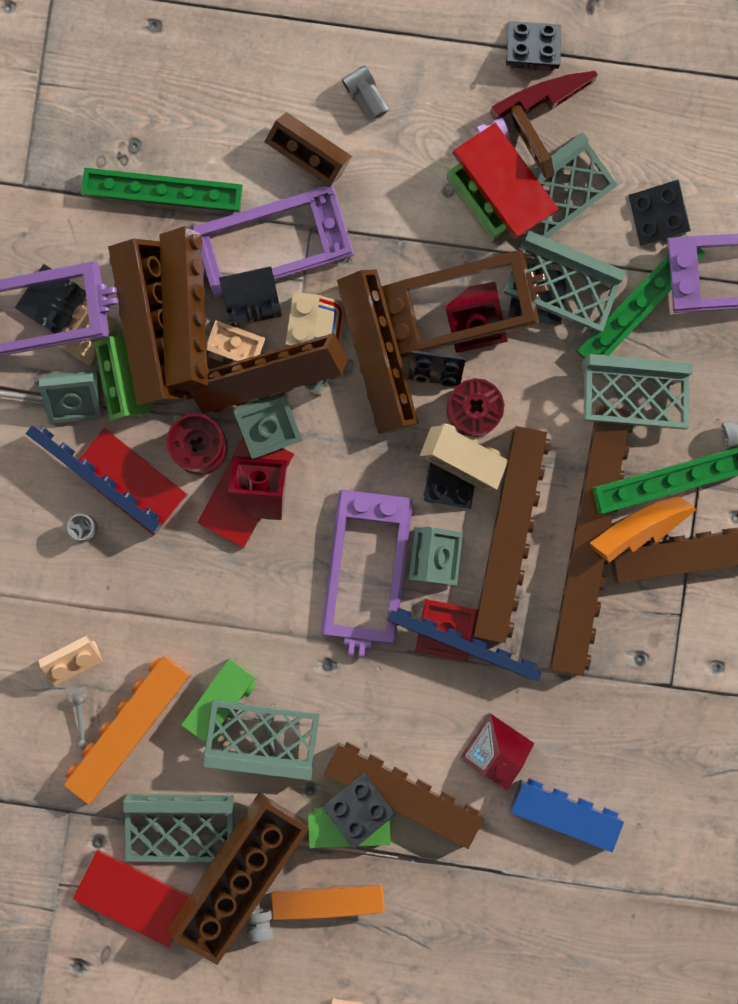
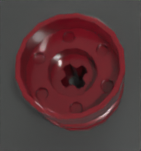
M473 378L465 380L454 388L447 401L446 415L448 423L458 429L457 432L463 436L468 435L474 438L486 436L497 427L503 417L505 407L503 396L494 384L485 379ZM470 402L474 404L480 402L482 404L480 406L482 412L476 411L472 413L470 411L472 407Z
M198 413L186 414L177 419L169 428L166 438L167 451L172 460L187 473L198 476L207 475L219 469L224 463L228 453L227 438L218 424L208 416ZM202 442V444L205 446V449H199L197 451L194 448V444H200Z

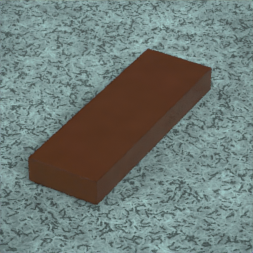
M520 104L511 107L513 125L543 177L548 179L554 176L552 158Z

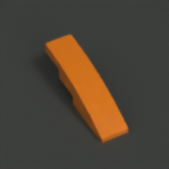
M678 495L664 499L633 513L590 542V545L597 554L610 563L624 550L628 549L633 553L649 539L657 543L695 512L696 509Z
M333 885L329 888L278 890L271 893L273 920L330 918L385 912L383 885Z

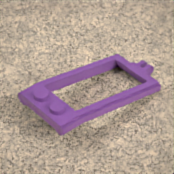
M326 185L299 195L193 226V230L201 234L203 241V277H208L214 297L223 296L219 277H222L210 235L306 205H311L325 252L272 268L274 280L354 256L334 186Z
M738 234L668 238L667 246L673 312L686 313L738 309V297L701 299L697 248L738 246Z
M92 261L0 279V292L83 276L91 326L0 344V356L108 337L109 329L106 312H110V306L117 305L119 302L118 298H108L109 295L117 294V288H107V284H102L98 262Z
M339 490L321 635L345 638L344 646H349L348 657L353 658L354 647L360 648L359 658L364 659L365 648L370 649L371 642L395 644L398 625L387 621L386 631L333 625L346 518L399 525L389 611H397V608H400L412 514L413 499Z

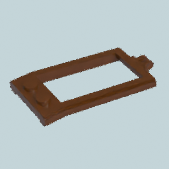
M517 250L382 286L401 358L411 356L412 350L427 352L539 324L535 300L540 299L539 293L549 291L548 284L538 286L537 283L547 280L546 274L535 276L534 271L528 272L525 254L523 250ZM512 265L523 316L421 341L411 290Z

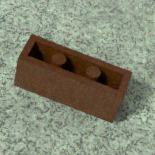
M287 112L274 122L264 141L330 187L342 176L353 157Z

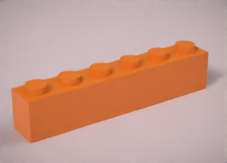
M165 655L162 659L159 657L155 658L148 667V670L151 672L145 680L140 678L131 689L134 693L129 701L124 699L114 711L118 714L112 723L107 721L98 732L101 737L96 744L90 742L81 755L85 757L79 766L74 763L65 774L68 780L64 786L88 805L96 799L192 675L169 656Z

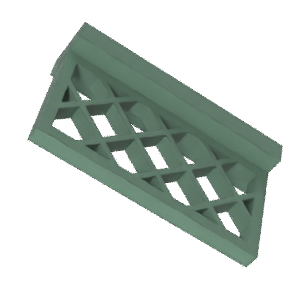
M583 132L576 135L550 155L555 174L551 177L550 182H544L546 178L543 177L538 166L531 169L541 185L550 186L548 195L551 199L554 187L568 189L566 204L555 203L557 207L565 208L563 220L560 222L549 221V217L541 222L544 224L543 234L541 235L543 237L549 238L617 186L615 180L588 144L589 140ZM584 150L591 159L589 169L576 167L577 156ZM572 160L571 167H570V166H565L567 163H569V162ZM559 169L570 170L568 185L554 183L556 172ZM575 171L589 173L586 188L573 186ZM593 174L602 175L609 185L602 190L591 189ZM572 190L586 192L584 204L581 206L570 205ZM590 193H596L593 197L589 199ZM569 208H570V209H576V210H574L572 213L569 214ZM548 224L555 225L548 230Z
M528 231L521 237L518 246L519 250H523V253L526 252L535 257L538 266L528 269V272L540 269L542 274H546V283L539 286L548 284L554 300L547 303L537 299L535 300L536 307L602 333L619 284L623 281L626 271ZM550 264L557 265L563 276L551 280L545 266ZM512 269L503 293L519 299L517 290L512 288L515 281ZM574 274L583 276L587 286L575 290L570 276ZM564 279L570 293L559 297L553 283ZM599 284L610 288L608 297L599 300L594 286ZM589 289L595 303L583 307L578 293ZM572 296L578 310L572 313L565 311L561 300ZM597 307L601 316L598 324L589 321L586 310Z
M590 354L582 360L581 371H584V421L682 430L689 428V376L693 374V363ZM592 375H600L608 383L600 392L592 384ZM620 377L627 378L633 385L626 394L615 384V381ZM645 380H652L659 388L651 396L640 385ZM670 382L681 383V394L677 398L666 388ZM609 387L620 397L613 406L602 396V393ZM635 389L646 400L638 408L627 397ZM661 391L671 402L664 410L653 400ZM596 399L607 409L603 415H591L592 403ZM622 401L633 412L628 418L621 417L614 409ZM648 403L659 414L653 420L647 419L640 412ZM673 405L681 413V422H673L666 414Z
M212 700L206 746L202 760L203 767L311 780L320 714ZM217 707L228 708L235 717L222 726L216 719ZM234 709H235V710H243V711H241L239 714H237V713L234 711ZM249 711L256 712L261 718V721L250 729L241 720V717ZM261 713H267L269 715H267L264 718ZM275 715H282L288 724L275 733L267 721ZM287 716L296 717V718H294L292 721H290ZM302 718L313 719L311 730L301 736L294 724ZM238 720L246 732L233 741L225 729ZM216 723L219 729L214 732V727ZM265 724L273 735L260 744L252 732ZM291 727L299 739L286 747L278 736ZM223 732L230 744L222 750L212 749L213 738ZM249 735L257 747L249 753L241 752L236 744ZM310 736L309 745H308V743L305 741V739ZM276 738L284 750L276 756H269L263 747ZM303 742L308 749L307 759H295L290 750ZM232 747H234V748L236 749V751H228V750H230ZM259 750H261V752H262L264 755L255 754V753H257ZM285 754H288L290 758H285L283 756Z
M127 794L123 802L125 812V862H212L217 854L210 847L218 839L225 843L233 832L234 795ZM131 815H142L149 823L139 831L131 823ZM162 815H169L176 822L167 831L156 822ZM189 815H196L203 822L194 831L183 822ZM215 816H227V826L221 831H218L210 823ZM151 825L162 834L154 844L143 835ZM178 825L189 834L181 844L170 835ZM204 826H207L216 835L207 845L196 835ZM138 838L149 847L143 854H132V844ZM165 838L176 848L170 854H163L156 848ZM192 838L203 848L197 854H189L183 848Z

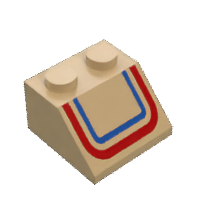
M293 291L286 347L331 333L335 334L341 345L345 320L343 302L321 295Z

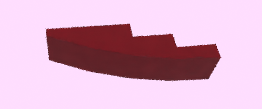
M594 70L568 74L540 82L516 92L493 105L490 114L494 120L503 118L511 112V107L520 104L525 114H528L545 102L550 110H553L593 84L598 74Z

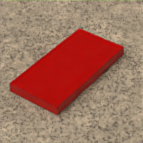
M496 122L453 150L452 154L514 239H517L559 209Z
M103 428L78 459L82 461L85 458L97 467L94 472L101 478L107 475L118 484L116 489L123 495L128 491L139 500L136 505L145 511L148 507L160 516L158 522L162 525L165 524L188 495L106 428ZM110 500L113 504H115L118 508H120L124 513H126L129 517H131L134 521H136L139 525H141V526H142L144 529H146L149 533H151L153 536L156 535V533H153L152 531H150L147 527H145L143 524H141L138 520H136L134 517H132L130 514H128L125 510H123L121 507H119L116 503H114L112 500Z
M243 437L197 523L245 548L260 519L251 516L228 496L234 456L252 458ZM281 448L257 458L288 461V468L295 454Z
M98 849L73 900L169 947L173 939L168 927L190 895Z

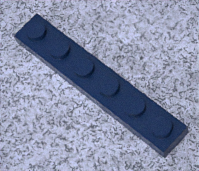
M31 426L25 433L150 531L157 533L163 526L158 522L160 518L158 514L148 507L145 511L136 505L139 502L136 497L128 491L124 495L116 489L118 484L107 475H104L103 478L94 472L97 467L85 458L82 461L75 458L73 455L76 451L66 443L62 442L59 445L53 441L52 438L55 435L43 426L39 429Z
M398 607L397 611L390 610L386 618L388 622L530 680L539 681L542 671L535 669L537 664L523 658L521 662L511 659V653L497 648L496 652L486 649L487 643L472 638L471 642L461 639L462 633L447 628L446 632L436 628L438 623L426 618H422L421 622L411 618L413 613Z

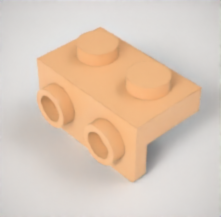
M87 301L75 309L70 325L64 327L61 332L91 327ZM106 314L109 337L118 321ZM107 337L60 345L58 347L90 366L96 357L94 343Z
M215 320L207 342L206 351L209 352L207 357L223 362L224 358L236 362L261 354L266 338Z
M87 636L38 660L40 668L54 686L103 662L98 645L95 641L91 642Z

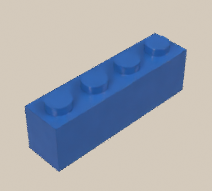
M528 778L527 782L520 780L509 809L512 814L613 853L624 821L618 818V812L606 807L603 808V811L593 808L594 803L580 797L578 801H574L568 798L569 793L557 788H553L551 792L542 788L543 783Z

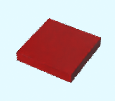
M425 599L421 620L426 618L438 623L436 628L446 632L447 628L462 633L461 639L471 642L478 609ZM418 634L415 652L468 662L469 654Z

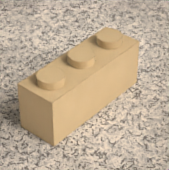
M444 423L441 426L430 428L420 457L483 491L498 489L508 463L507 459L500 456L498 450L479 445V440L468 435L463 436L457 432L458 429Z

